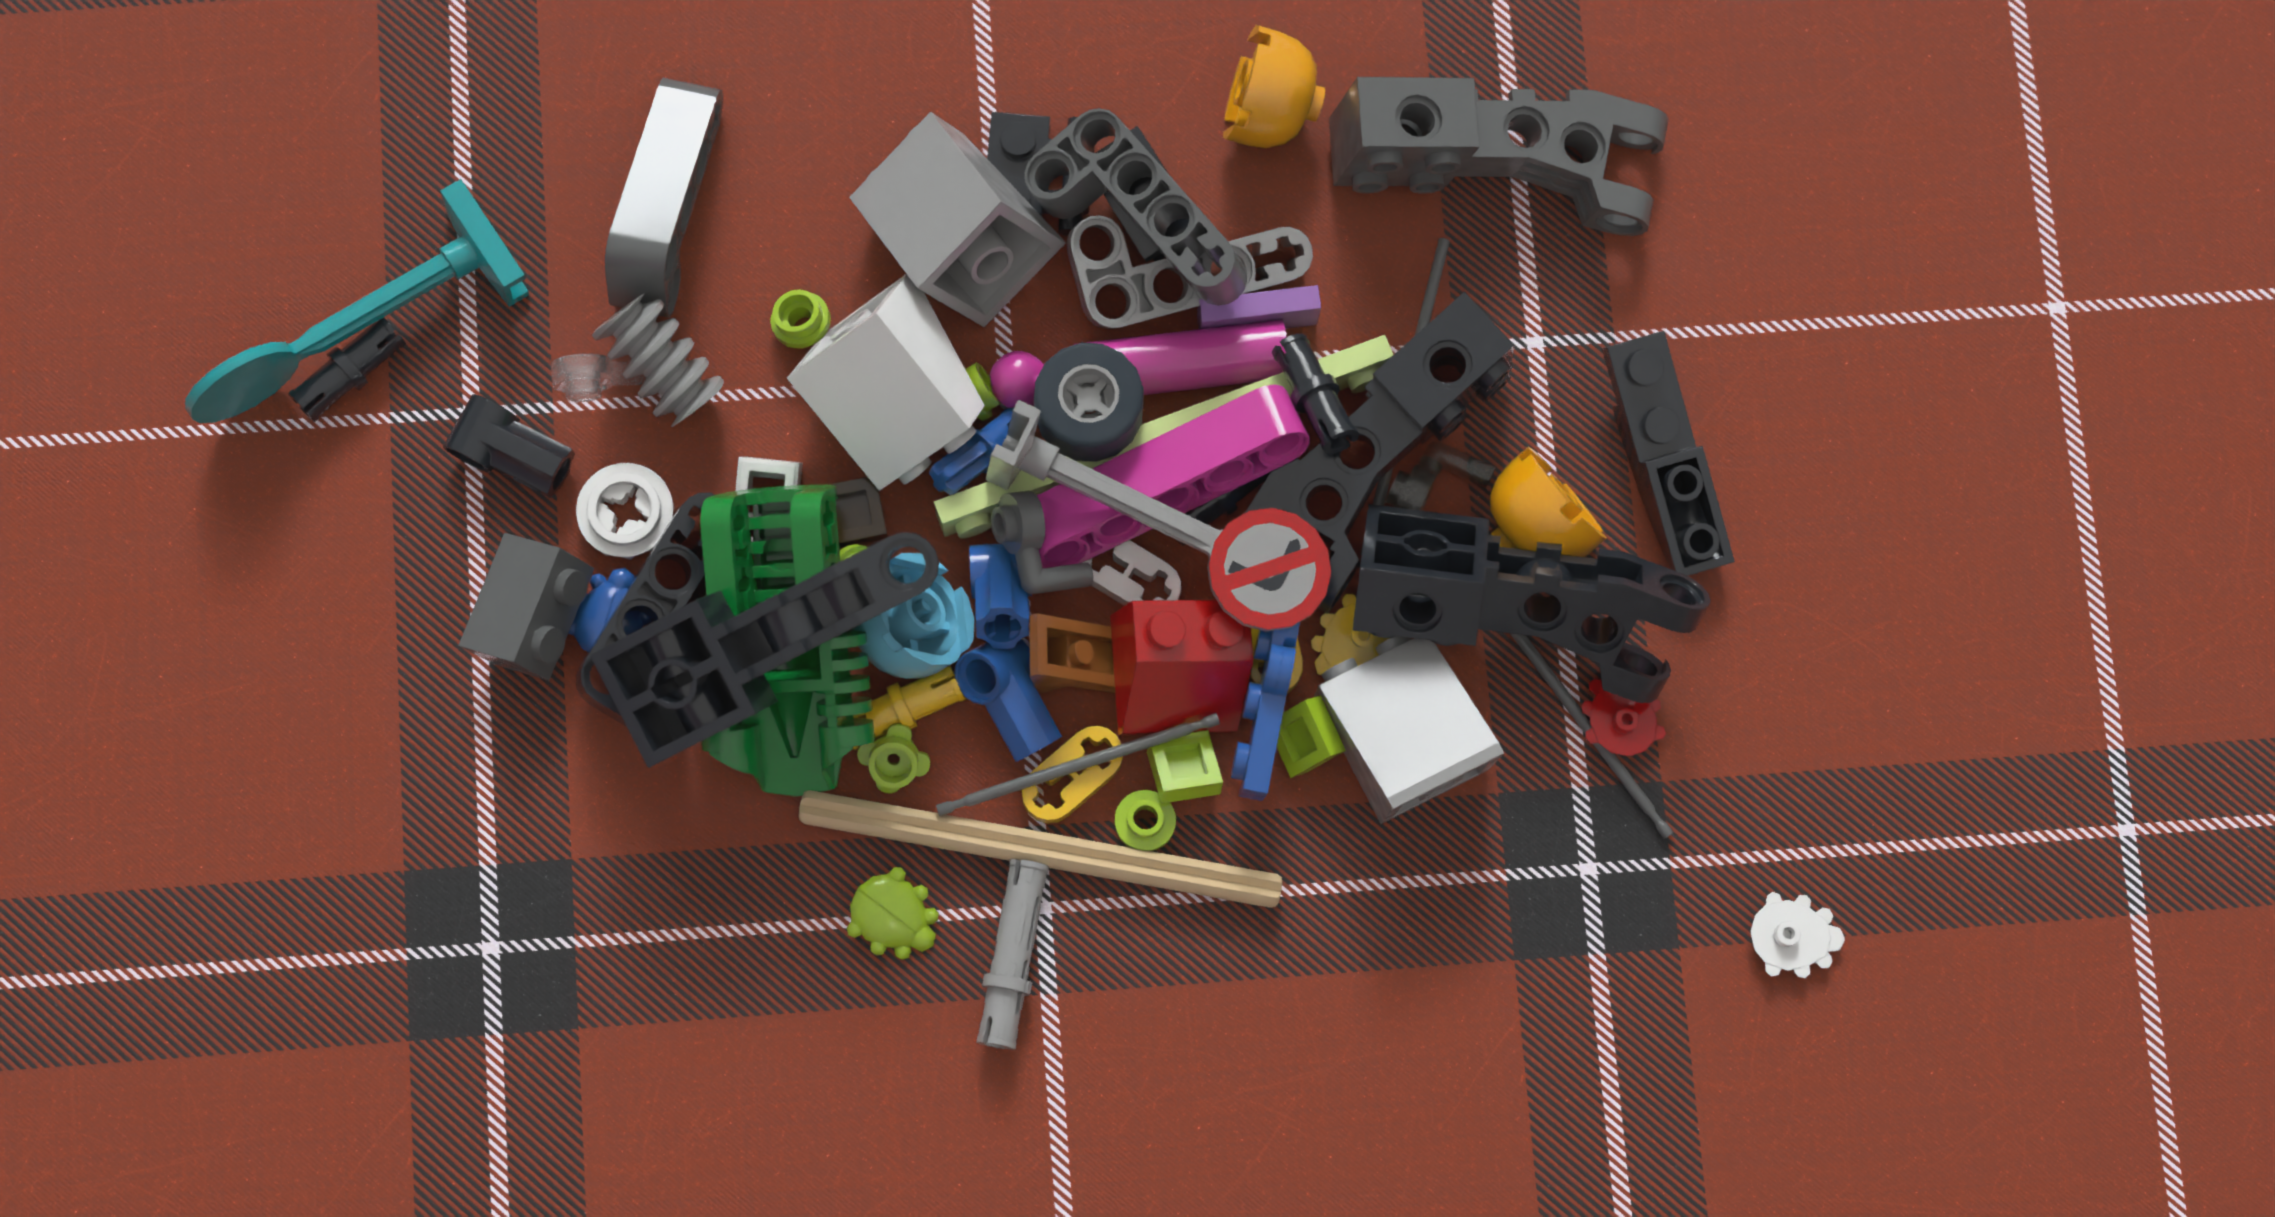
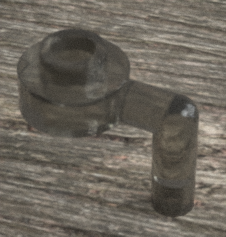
M1434 441L1427 445L1421 459L1414 466L1411 474L1403 470L1398 472L1385 502L1397 508L1423 511L1442 469L1483 488H1487L1496 467L1443 442Z

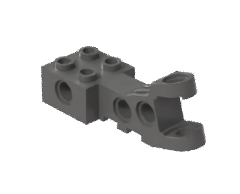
M1357 77L1329 118L1333 185L1352 186V190L1358 193L1380 192L1387 189L1388 186H1409L1410 191L1414 193H1433L1448 186L1454 177H1514L1573 197L1582 226L1617 235H1641L1647 232L1649 228L1654 200L1651 195L1643 190L1603 179L1609 145L1613 143L1633 149H1652L1651 154H1656L1662 151L1664 147L1669 118L1664 112L1652 106L1595 90H1568L1565 94L1566 101H1536L1535 89H1512L1508 93L1509 100H1478V89H1475L1474 78ZM1508 130L1520 133L1525 138L1528 148L1519 147L1513 143L1509 137ZM1564 146L1575 148L1581 154L1583 163L1573 161L1566 154Z

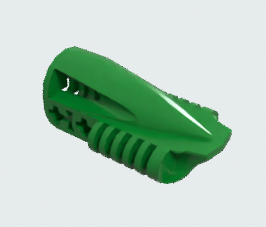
M792 485L726 492L707 497L703 502L700 516L706 595L721 590L733 615L736 616L840 562L835 501L838 499L837 486ZM747 505H753V517H748ZM750 530H753V541H751ZM848 630L764 673L778 702L701 741L702 750L709 752L712 757L733 769L752 774L761 790L766 793L798 797L803 796L804 792L808 790L822 792L836 788L842 757L850 752L854 746L870 744L875 741L873 720L853 717V715L872 711V698L852 696L853 692L870 689V676L850 674V670L864 668L869 665L868 653L848 652L850 647L861 646L867 643L866 632Z

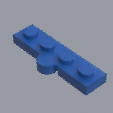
M1300 623L1289 629L1267 632L1258 631L1254 659L1264 661L1260 684L1249 682L1242 718L1253 720L1249 744L1237 743L1231 771L1232 779L1241 780L1239 797L1263 801L1268 794L1285 700L1296 653L1294 648Z

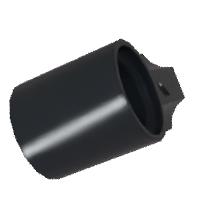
M472 394L443 448L456 458L481 471L491 473L495 470L519 484H523L551 498L561 488L570 472L571 463L575 456L573 449L519 423L520 419L495 402Z

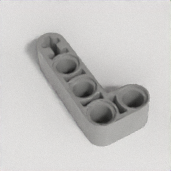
M1101 215L1090 216L1077 223L1069 232L1066 241L1067 254L1082 309L1087 319L1095 326L1103 329L1120 328L1200 306L1199 299L1202 298L1198 296L1167 259L1132 268L1124 235L1119 225L1112 219ZM1096 227L1107 233L1111 248L1105 259L1094 261L1088 259L1082 253L1079 240L1085 229ZM1280 227L1228 241L1247 271V283L1242 294L1294 280L1302 276L1309 269L1313 259L1312 245L1308 237L1300 230L1292 227ZM1276 239H1280L1283 247L1292 246L1295 251V258L1287 261L1288 271L1286 272L1282 263L1255 268V262L1252 258L1276 250L1278 245ZM1247 245L1253 246L1252 256L1246 248ZM1204 251L1197 259L1204 269L1211 273L1212 260ZM1169 269L1176 272L1183 282L1182 294L1174 303L1161 301L1153 290L1154 278L1161 270ZM1255 269L1261 277L1260 281H1255ZM1105 285L1118 287L1126 297L1125 310L1116 319L1102 316L1096 308L1095 298L1097 292Z

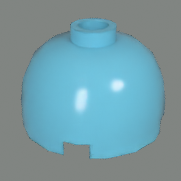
M901 553L890 559L889 565L891 574L901 583L909 584L915 582L922 576L925 570L923 555L921 553ZM940 562L938 575L932 586L927 590L852 628V630L866 632L867 643L858 647L862 652L868 653V660L880 671L898 678H925L938 673L959 660L961 653L968 650L973 642L975 619L969 597L962 586L955 591L953 590L950 583L942 576L949 570Z

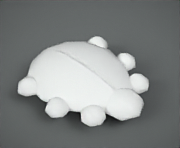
M1775 892L1767 895L1766 905L1754 917L1751 937L1754 950L1765 962V970L1770 976H1777L1781 969L1787 971L1794 970L1797 977L1806 978L1810 974L1809 966L1815 962L1821 968L1830 967L1833 961L1828 952L1839 951L1845 941L1840 928L1828 925L1833 918L1830 909L1822 907L1819 911L1814 912L1810 909L1811 900L1807 895H1799L1794 902L1791 900L1782 901L1780 894Z

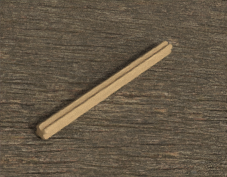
M812 790L804 792L799 807V820L804 824L1008 861L1010 859L1020 860V863L1021 859L1045 864L1052 869L1270 908L1277 906L1281 896L1282 877L1275 873L1137 850L1130 847L957 816H939L938 813Z

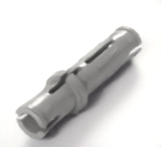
M1010 859L1008 882L1000 915L994 957L990 973L984 974L982 987L987 988L983 1017L976 1041L978 1044L1000 1049L1016 1050L1018 1025L1024 996H1030L1032 982L1027 980L1040 914L1042 893L1049 866L1022 859L1020 863V860Z

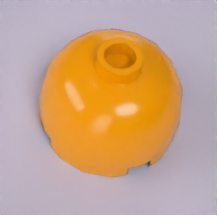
M1255 25L1247 41L1258 45L1252 59L1244 56L1240 57L1230 89L1224 120L1234 122L1235 124L1223 131V138L1247 146L1270 148L1283 145L1296 137L1305 120L1316 122L1323 105L1325 88L1316 85L1317 65L1311 52L1300 41L1282 32Z
M1529 446L1509 462L1497 476L1490 494V511L1499 527L1491 535L1501 536L1500 547L1536 551L1537 542L1562 544V555L1584 557L1606 540V536L1601 533L1603 529L1566 483L1562 484L1553 474L1547 475L1553 468Z

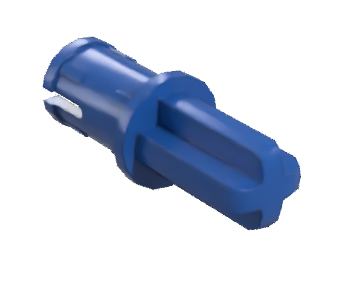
M1006 408L1001 412V415L981 430L975 429L976 433L965 444L931 466L929 474L934 480L933 486L938 492L945 491L949 495H954L981 473H987L990 457L996 444L1002 446L1007 436L1014 408Z

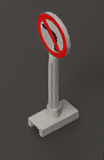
M1017 401L1003 445L996 444L991 454L985 480L1008 490L1021 470L1043 481L1048 477L1207 554L1209 557L1207 569L1211 592L1222 610L1243 626L1265 632L1289 629L1310 617L1325 598L1332 573L1328 548L1317 530L1297 514L1275 508L1252 510L1229 522L1223 530H1217L1058 453L1060 448L1035 436L1041 410L1023 401Z

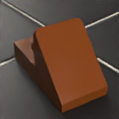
M1038 613L1029 616L1030 677L1038 693L1067 686L1115 693L1110 626Z

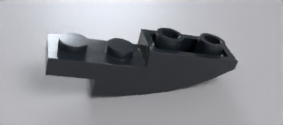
M1660 331L1602 348L1617 406L1612 408L1642 502L1670 569L1689 576L1735 562L1703 446H1696L1665 332Z

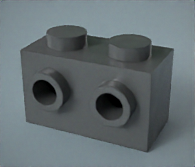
M504 533L458 646L494 665L549 681L557 660L564 650L565 640L580 603L587 593L588 583L594 568L562 548Z

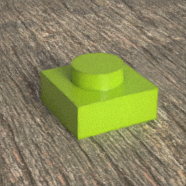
M1321 695L1304 700L1283 712L1277 749L1290 778L1305 774L1346 751Z
M1208 730L1193 732L1189 735L1147 748V755L1161 804L1220 795L1223 780Z

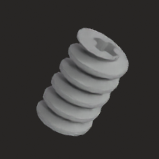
M643 293L601 324L594 331L592 337L595 341L610 336L616 338L607 356L610 360L626 355L630 356L631 361L624 370L623 377L629 379L644 374L646 380L637 393L638 396L644 398L659 393L662 398L652 414L657 418L673 412L677 416L671 425L673 427L715 396L722 388L724 380L720 376L704 380L700 379L707 369L709 361L703 356L686 361V357L693 348V340L687 337L672 342L670 339L677 330L679 322L675 318H671L657 323L655 320L663 309L664 303L661 299L641 303L640 300L645 294Z

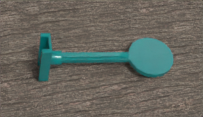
M460 179L440 190L446 213L459 236L457 239L439 248L440 254L309 328L299 339L292 343L269 342L249 348L227 359L209 371L192 387L185 398V409L191 419L198 423H215L234 417L255 407L277 392L290 380L301 360L328 350L454 276L459 280L480 268L508 307L529 296V291L522 282L526 279L525 274Z

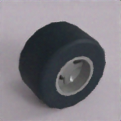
M1079 343L1063 348L1045 362L1035 381L1034 407L1041 410L1038 420L1041 435L1048 443L1060 448L1058 453L1075 461L1097 462L1116 456L1133 442L1142 424L1144 388L1137 368L1123 353L1109 346L1097 343ZM1093 411H1096L1095 413H1092V414H1085V412H1093Z

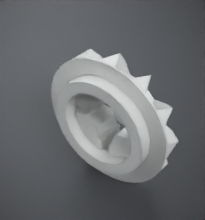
M618 463L599 470L587 480L578 496L576 517L581 533L594 548L605 556L610 555L631 560L637 555L652 551L672 519L675 507L667 485L654 471L639 464ZM637 490L635 494L637 498L635 507L647 522L640 519L638 522L628 519L623 527H619L616 534L617 528L615 525L617 517L603 503L605 501L612 505L614 503L624 505L628 498H632Z

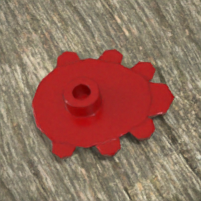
M1594 679L1589 682V691L1596 696L1593 701H1585L1581 705L1583 714L1590 717L1592 728L1586 731L1585 739L1590 744L1599 743L1611 753L1633 756L1645 752L1655 740H1662L1665 737L1664 727L1657 725L1655 713L1661 709V703L1658 699L1651 703H1639L1604 691L1601 680Z

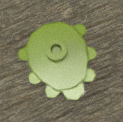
M894 867L889 874L872 876L858 887L850 904L851 922L847 927V932L853 938L862 935L865 940L870 941V951L875 955H883L886 948H894L895 956L904 960L909 958L911 947L923 952L934 946L936 934L929 927V924H934L938 921L939 912L935 908H925L923 901L929 896L928 888L923 885L913 887L910 882L905 881L906 872L902 867Z

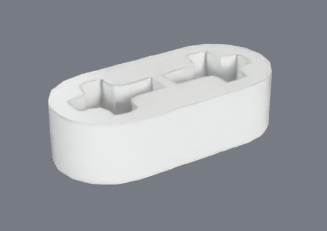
M1130 540L1114 547L1113 560L1126 568L1123 574L1106 565L1101 568L1100 572L1093 570V583L1091 586L1124 606L1131 601H1143L1144 588L1130 579L1133 573L1148 582H1152L1157 575L1163 577L1166 580L1164 591L1170 595L1167 600H1179L1181 580L1177 571L1165 561ZM1092 558L1085 561L1092 566ZM1156 597L1154 600H1164V599H1162V598H1160V597Z

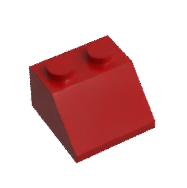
M1217 600L1131 601L1110 615L1118 735H1150L1184 723L1199 721L1205 716L1217 713L1220 725L1211 728H1201L1193 732L1208 730L1209 734L1235 733L1238 731L1254 661L1250 627L1241 625L1225 613Z

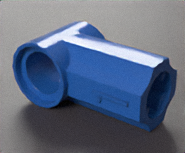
M1003 543L969 545L972 599H975L977 638L990 643L993 649L1015 648L1016 643L1020 639L1029 636L1030 603L1028 597L1032 596V594L1025 592L1021 587L1015 554L1009 553Z
M1020 639L1016 643L1015 648L993 649L990 643L985 642L959 658L955 666V679L966 698L973 703L985 705L1016 762L1061 738L1062 735L1030 679V648L1025 641Z

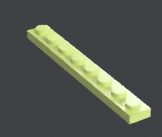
M1382 335L1320 358L1318 361L1325 374L1334 376L1340 390L1349 387L1352 393H1359L1365 391L1364 387L1373 379V373L1393 356V352L1386 335ZM1282 372L1142 424L1133 442L1116 456L1097 462H1076L1092 469L1266 385L1283 386L1290 398L1293 390ZM1021 470L1008 490L988 481L934 501L936 516L944 537L958 533L959 538H969L983 533L992 527V511L995 507H998L999 500L1003 494L1030 490L1039 495L1060 483L1048 477L1043 481Z

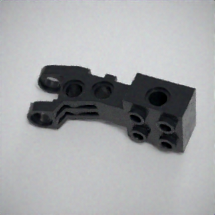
M1465 292L1373 373V379L1364 387L1367 391L1366 397L1368 400L1350 415L1349 419L1359 432L1357 440L1367 442L1375 451L1374 458L1368 466L1363 469L1348 468L1340 459L1341 452L1327 454L1323 451L1320 442L1303 459L1299 460L1296 458L1290 463L1271 471L1246 510L1248 512L1275 508L1297 514L1313 526L1322 539L1332 544L1329 556L1332 573L1326 596L1317 607L1326 614L1338 602L1360 568L1359 559L1347 536L1378 480L1417 445L1426 443L1433 435L1440 442L1447 438L1467 418L1464 412L1467 410L1466 406L1478 395L1484 401L1489 400L1511 379L1508 373L1513 368L1511 365L1514 344ZM1451 365L1458 368L1463 375L1455 382L1443 383L1435 379L1432 373L1440 366ZM1345 435L1347 441H1349L1350 443L1351 441L1349 440L1348 436ZM1331 491L1341 498V510L1334 518L1318 520L1309 514V501L1318 492Z
M1368 504L1352 628L1355 631L1369 632L1374 636L1382 638L1402 636L1426 639L1445 646L1456 644L1476 646L1478 629L1540 637L1599 663L1602 689L1604 691L1635 702L1651 703L1657 700L1671 674V668L1666 659L1662 663L1653 654L1625 643L1637 619L1671 631L1690 633L1696 630L1711 601L1708 592L1694 579L1626 552L1598 549L1597 559L1562 555V544L1537 542L1536 551L1500 547L1501 536L1488 535L1489 519ZM1546 592L1552 595L1549 597H1539L1534 594ZM1605 614L1608 615V617L1596 618L1592 617L1591 615Z
M905 532L895 534L736 616L733 615L720 590L679 608L591 654L590 657L647 767L650 768L778 702L764 673L923 593L932 586L938 575L939 560L937 553L926 539L917 534ZM903 547L918 549L925 560V570L922 576L909 584L896 580L891 574L889 567L893 553Z

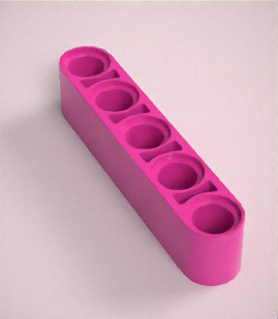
M1266 385L1092 469L1171 508L1186 513L1300 457L1307 450L1310 438L1287 390L1280 385ZM1062 484L1037 495L1045 518V538L1039 550L1042 568L1083 563L1153 529Z

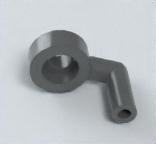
M1030 490L1003 494L999 500L998 507H995L992 511L991 526L996 541L1003 543L1009 553L1015 554L1022 589L1029 594H1039L1090 587L1093 583V570L1088 562L1042 568L1039 550L1045 538V518L1037 495Z

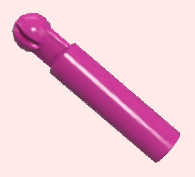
M1283 320L1087 343L1104 344L1123 353L1137 368L1144 388V395L1258 382L1280 374L1283 371L1279 363L1275 361L1272 350L1277 345L1281 346L1283 352L1286 353L1280 341L1286 338L1287 335ZM1013 351L1003 355L990 371L992 394L1001 404L1009 408H1014L1018 400L1033 406L1035 381L1045 363L1023 351Z

